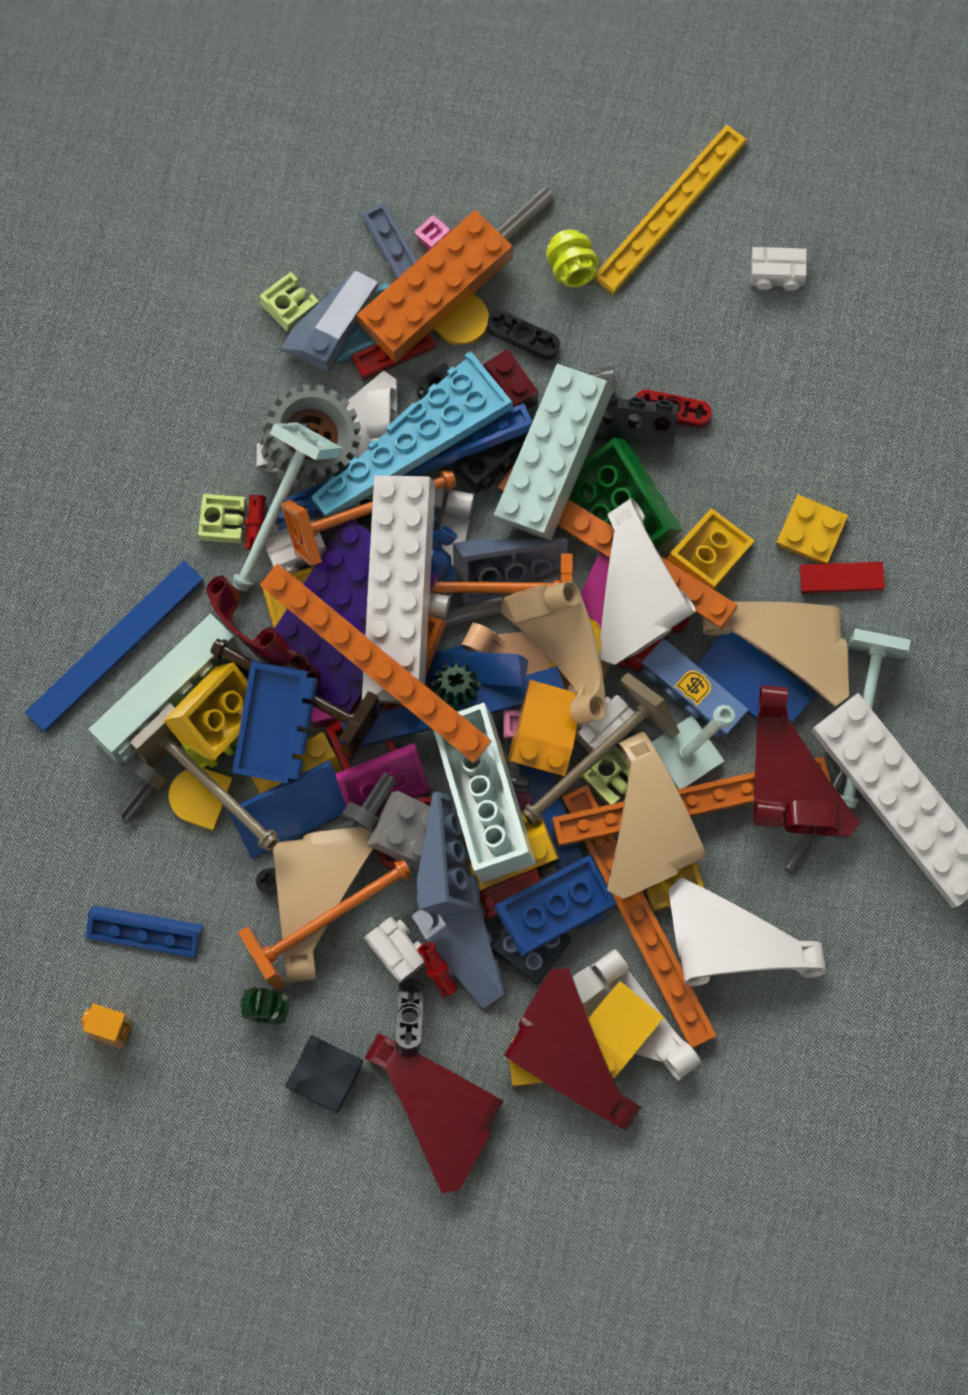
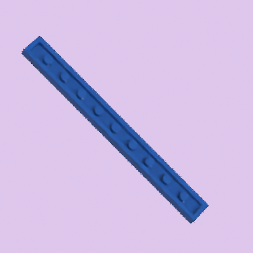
M524 403L514 407L403 476L422 475L529 432L532 420ZM327 482L289 496L285 501L292 500L297 505L307 509L309 519L321 515L322 513L314 504L312 496ZM282 509L276 520L279 531L287 528Z

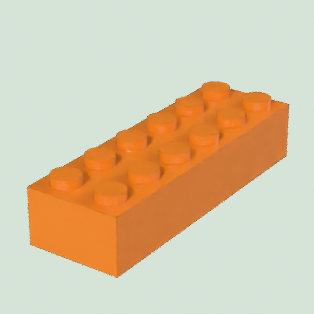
M474 210L357 314L359 327L396 363L513 259L512 245L484 217Z

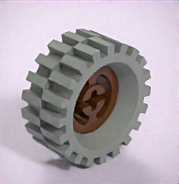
M305 384L301 386L299 392H297L296 387L288 390L286 396L282 393L277 398L275 404H272L261 427L262 433L259 437V444H264L261 450L262 457H270L267 466L270 470L277 467L279 469L277 477L283 480L296 450L270 435L274 424L294 422L307 424L306 428L342 447L338 458L315 460L306 455L292 485L295 487L299 481L304 482L303 488L309 489L313 486L314 482L319 485L327 482L333 476L337 477L348 468L349 462L354 458L361 441V436L358 435L361 430L360 422L353 423L357 416L355 409L353 408L348 411L346 408L349 401L345 397L338 401L335 398L338 392L331 389L329 394L323 393L324 386L317 385L314 391H310V384Z

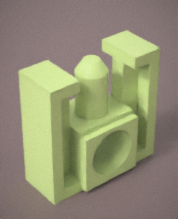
M292 272L259 295V303L287 332L319 303V300L311 294L308 300L298 306L297 302L306 295L304 288H298L290 295L287 294L292 288L298 287V279ZM286 305L288 308L279 309L277 306Z
M203 494L198 531L200 541L242 544V528H224L225 524L241 525L244 522V518L241 515L226 514V509L240 510L245 513V497ZM211 514L220 515L219 520L216 522H208L207 518Z
M614 746L581 779L606 805L619 803L620 798L607 786L612 784L621 794H626L627 783L619 775L623 772L628 777L630 767L627 766L628 763L623 758L621 751ZM603 765H609L614 769V773L610 776H603L600 774L599 768Z

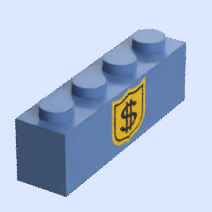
M663 638L642 661L643 677L652 684H659L664 689L663 693L673 702L678 700L685 706L684 711L689 716L693 715L695 720L699 718L707 725L713 719V712L717 707L726 705L733 709L735 713L733 724L726 728H720L713 735L714 737L718 738L720 736L726 740L746 718L749 710L666 639Z

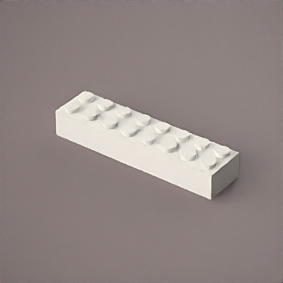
M374 475L365 636L425 685L436 482L430 477ZM363 672L362 700L366 693L370 691L378 695L379 703L402 704Z
M857 693L817 724L811 732L952 908H956L968 899V829L860 694Z

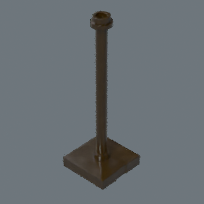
M219 638L215 640L210 649V653L214 655V658L219 660L223 656L250 671L252 659L228 647L227 640ZM370 691L366 693L358 709L352 714L316 694L315 699L304 698L305 702L313 704L317 709L346 724V728L339 740L342 755L351 760L381 713L378 695Z

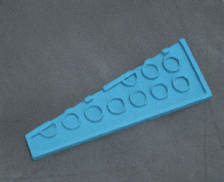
M471 351L465 354L466 359L456 368L451 367L447 371L448 375L438 385L433 384L428 389L429 392L416 404L412 403L386 427L387 432L377 441L373 439L368 444L369 448L358 459L354 457L349 462V466L337 477L333 476L312 496L314 504L325 518L341 513L373 494L374 475L403 476L514 408L510 398Z

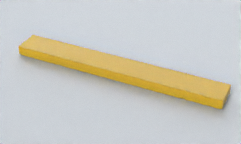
M726 124L595 273L593 280L612 295H615L747 144V139Z

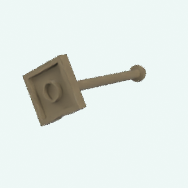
M627 673L621 678L620 681L636 712L533 806L527 804L524 807L525 810L522 811L527 821L532 825L536 822L539 823L542 820L540 814L644 719L671 739L678 735L680 731L672 718L665 700L631 674Z
M171 703L130 741V744L139 753L140 758L151 768L170 753L259 839L258 845L262 849L265 848L269 851L279 842L277 833L274 830L267 831L177 745L180 741L163 721L175 709Z

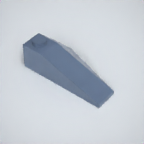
M357 271L351 273L293 326L281 347V351L329 374L358 322L357 314L367 306L379 282Z
M552 538L551 541L547 539H477L453 543V567L457 573L456 581L527 582L533 578L540 579L560 569L561 554H568V540L566 538ZM502 593L459 594L462 605L467 606L498 598V595Z
M439 791L433 792L420 860L417 877L418 906L420 910L433 914L481 912L479 884L477 876H471L467 859H470L468 849L465 850L460 835L463 831L453 796Z
M481 901V912L433 914L423 910L414 913L412 917L426 941H431L435 944L441 959L447 962L449 969L482 1009L487 1008L506 994L498 961L493 957L490 942L493 941L491 933H487L483 918L486 914Z

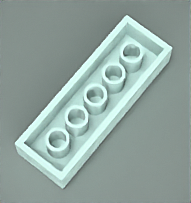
M560 364L556 365L494 513L501 523L544 539L552 540L614 391L607 380Z
M209 614L88 729L96 743L118 765H121L123 762H129L137 754L130 741L170 703L176 708L215 666L232 662L223 656L218 660L210 653V649L217 638L227 640L228 647L239 652L234 636L212 614Z
M485 703L458 712L493 741L476 763L470 761L434 731L472 866L482 883L536 864L495 723Z

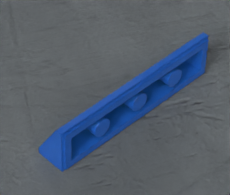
M436 650L426 676V681L432 683L436 680V671H443L444 664L452 668L457 661L459 668L468 664L470 672L476 671L478 674L476 681L480 685L524 687L529 660L519 654Z
M93 906L88 913L86 939L197 958L203 925Z

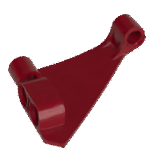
M220 575L213 578L208 583L206 592L212 607L224 624L261 662L309 671L308 677L318 679L317 691L322 680L320 672L304 655L290 649L287 641L274 628L268 627L261 630L254 640L249 639L238 630L232 620L233 614L239 605L240 592L225 576Z
M761 685L755 750L754 826L785 828L787 832L795 834L850 837L861 823L822 771L788 718L787 700L789 688Z
M570 968L550 970L518 1024L520 1029L504 1055L513 1063L569 1099L617 1127L628 1131L642 1106L624 1096L622 1092H619L585 1011Z
M377 1033L364 1059L377 1064L387 1072L440 1192L447 1193L460 1190L490 1135L491 1130L489 1128L504 1101L419 1053L413 1056L399 1054L395 1049L394 1040Z

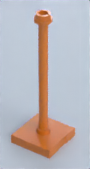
M452 471L440 472V477L434 479L436 482L435 491L441 488L450 491L452 487L456 486V480ZM292 500L280 503L295 555L311 566L322 562L315 540V533L371 514L373 507L372 501L311 523L307 509L297 505Z
M561 554L560 580H554V583L437 581L430 592L516 593L544 584L550 587L568 581L572 582V554Z
M404 860L396 861L394 863L396 865L395 869L272 947L269 945L264 947L260 939L248 926L240 930L238 934L265 979L277 991L286 987V982L274 964L278 960L276 957L403 877L405 881L408 880L412 872Z

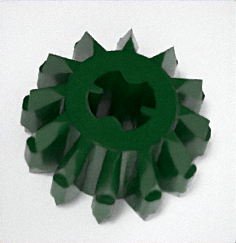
M456 661L454 667L450 668L447 664H444L443 671H436V680L432 682V689L447 704H453V709L457 710L458 704H462L467 708L469 700L476 701V692L480 690V683L476 681L478 674L476 671L470 672L468 664L459 668V663Z
M262 987L247 989L244 991L241 999V1016L250 1022H257L258 1024H281L286 1021V1016L288 1015V996L280 991Z

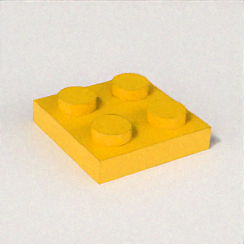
M797 494L776 546L817 563L828 564L848 515Z

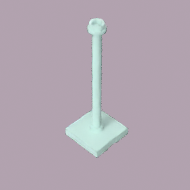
M298 422L274 424L270 435L292 446L296 451L240 575L235 574L233 577V586L241 591L247 592L253 585L250 578L282 509L280 503L285 502L305 456L308 455L315 460L338 458L342 447Z
M855 629L850 638L849 649L868 652L871 655L863 699L872 709L882 658L888 656L904 659L905 654L909 651L911 640ZM847 777L844 795L840 796L850 809H855L859 799L854 798L856 787Z
M721 705L717 707L713 712V719L703 729L692 715L677 725L680 733L673 739L663 734L651 742L677 789L686 788L724 762L709 738L720 728H726L733 724L735 713L729 706Z

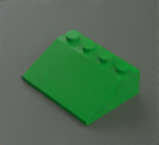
M614 438L584 460L568 500L612 526L608 513L632 498L641 508L645 519H643L645 530L655 548H658L683 529L628 440ZM590 547L591 551L597 558L599 552L595 551Z

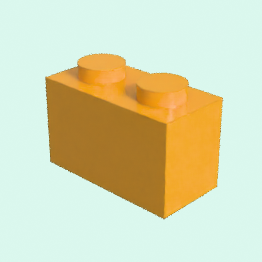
M92 1003L90 1009L85 1010L81 1020V1025L84 1026L83 1031L91 1039L121 1049L124 1048L133 1024L126 1014Z

